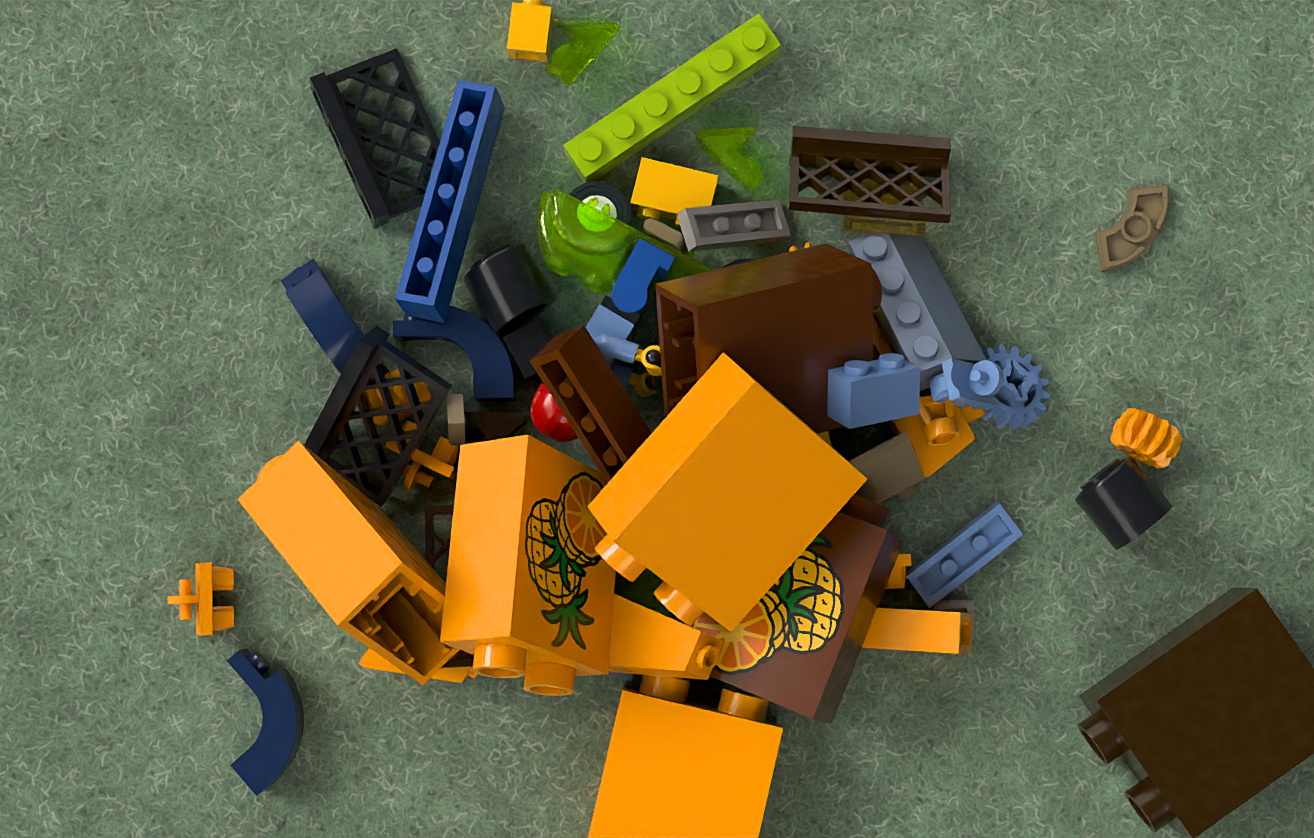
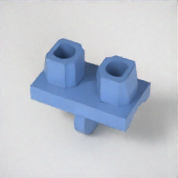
M953 358L941 362L944 373L929 378L934 402L943 403L950 400L957 407L974 406L987 410L998 406V401L993 395L1000 390L1004 380L1002 369L997 363L983 360L972 364Z

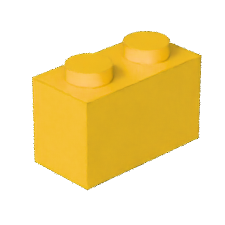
M642 157L630 202L631 210L637 211L636 216L644 220L652 218L659 221L660 217L676 220L675 226L681 228L677 214L685 208L712 206L719 175Z

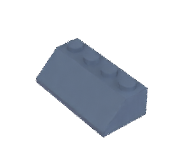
M883 227L848 241V253L872 263V268L878 275L882 289V300L879 308L873 311V315L892 353L904 356V360L920 367V391L930 387L929 378L944 373L941 363L943 361L953 358L976 364L979 361L986 360L919 231Z

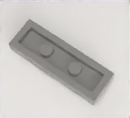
M779 199L685 208L677 214L688 252L782 242L791 236Z

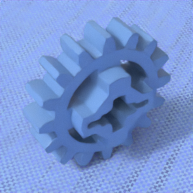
M999 344L994 350L990 347L986 348L983 351L986 360L997 363L1001 367L1004 380L1000 390L993 395L998 401V406L989 410L983 409L985 412L982 419L987 421L994 417L996 419V427L999 429L1007 423L1011 430H1016L1021 425L1027 427L1047 409L1043 404L1050 399V394L1042 390L1049 384L1048 379L1039 378L1038 373L1043 369L1042 366L1037 365L1033 367L1030 364L1032 355L1027 354L1023 358L1020 357L1018 347L1016 346L1008 352L1003 344Z

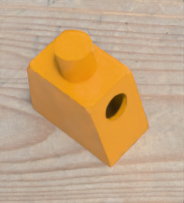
M953 403V418L959 432V437L941 446L928 445L923 426L916 415L887 422L895 436L906 431L923 475L927 478L976 439L968 424L982 417L985 411L982 408L973 409L972 406L961 408ZM937 416L932 421L943 417Z

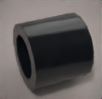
M508 244L493 250L476 261L470 267V271L464 276L466 287L490 327L497 335L508 332L532 319L556 300L555 294L524 244Z
M1131 456L1121 461L1117 458L1086 481L1080 487L1082 491L1075 497L1078 505L1115 550L1122 548L1137 538L1173 507Z

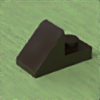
M464 412L485 435L481 440L475 436L466 444L512 437L527 420L520 413Z

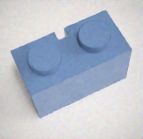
M886 353L880 355L878 360L868 362L851 360L845 362L844 367L828 370L827 416L849 429L919 414L920 367L904 360V356L900 354Z

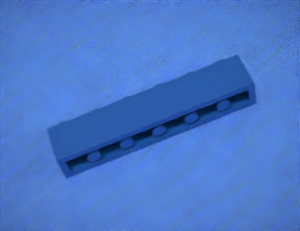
M461 80L457 82L395 300L406 316L445 323L505 109L496 86Z

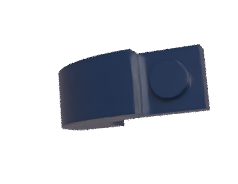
M312 259L305 265L296 268L290 275L282 279L281 282L286 289V295L337 370L342 373L358 341L365 334L349 314L319 265ZM382 360L381 366L385 375L390 371Z
M449 306L445 323L406 316V314L403 315V320L393 321V337L398 341L443 340L461 347L467 353L472 364L473 398L477 402L516 401L515 372L510 355L490 326L474 314L454 306Z
M242 649L231 656L227 662L257 696L262 708L263 721L261 731L254 744L230 766L257 796L276 782L295 758L303 735L304 712L300 693L285 668L278 669L270 676L267 672L270 665L258 651L254 650L250 653L248 649Z

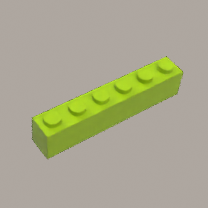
M758 13L563 145L565 156L584 183L596 181L778 58L781 44Z

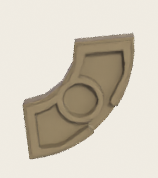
M1169 184L1133 188L1127 191V204L1120 220L1111 228L1094 234L1100 272L1110 271L1131 262L1140 256L1154 241L1161 231L1167 216Z
M448 394L446 405L449 444L451 446H460L465 444L463 394Z

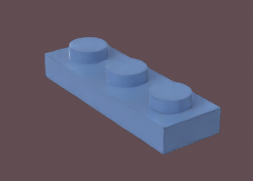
M995 502L906 572L905 579L923 603L931 608L1023 534L1001 504Z

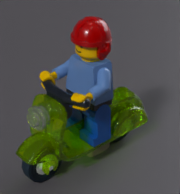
M600 181L586 182L576 187L569 195L557 189H554L553 193L543 191L537 209L536 233L543 258L547 261L546 266L559 275L566 276L570 274L582 280L581 284L594 293L602 294L606 292L611 294V298L605 295L588 322L586 329L622 386L634 385V390L641 397H649L656 394L657 391L655 390L663 388L660 347L652 345L642 350L639 349V344L632 342L636 336L637 328L641 324L647 299L651 292L656 293L657 283L712 270L693 259L694 251L688 252L683 234L652 218L647 219L643 225L646 233L666 244L631 227V206L624 193L611 184ZM736 259L722 268L754 261V259ZM620 360L632 364L635 360L642 362L647 372L641 375L632 373L633 368L621 365L619 362ZM544 383L540 384L531 402L530 416L534 427L544 436L557 442H571L578 439L575 431Z

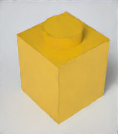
M523 0L522 3L512 2L507 42L509 58L548 63L553 25L552 7L546 6V3L540 0Z

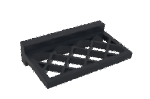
M397 48L332 74L326 75L323 72L310 77L312 95L373 228L375 229L388 223V220L421 207L425 194L418 197L415 196L417 191L426 193L427 186L420 183L427 166L433 167L435 160L430 158L433 151L435 155L437 154L440 141ZM393 62L398 73L394 87L373 79L378 67ZM370 71L368 77L361 75L362 73ZM350 78L364 83L358 101L342 96L337 83ZM401 82L403 83L406 92L399 90ZM370 86L391 94L384 112L363 104ZM395 96L412 103L415 110L410 122L389 114ZM346 105L355 108L352 116ZM359 111L380 118L374 136L357 130L355 121ZM417 116L421 122L422 127L414 124ZM385 121L406 128L400 147L379 139ZM411 131L427 136L431 145L426 157L404 149ZM362 140L371 143L368 151ZM376 145L397 153L390 171L373 165L371 155ZM401 156L423 164L416 182L395 174ZM378 175L387 178L384 186ZM391 180L413 188L408 201L392 206L387 195Z
M376 325L358 341L304 445L367 498L382 507L389 498L452 385L387 342L390 334ZM384 356L397 364L401 377L385 378L381 366ZM424 382L436 390L437 393L433 400L420 402L414 383ZM404 385L409 403L394 405L389 387ZM378 388L384 407L370 409L365 391ZM412 411L417 428L416 430L403 431L397 413ZM387 415L393 433L378 435L373 417ZM362 418L368 436L354 438L349 421ZM396 441L401 457L399 459L387 460L381 443ZM371 444L377 462L362 464L357 446ZM347 448L352 465L343 466L330 456L334 449ZM380 470L384 482L382 490L368 482L366 471Z

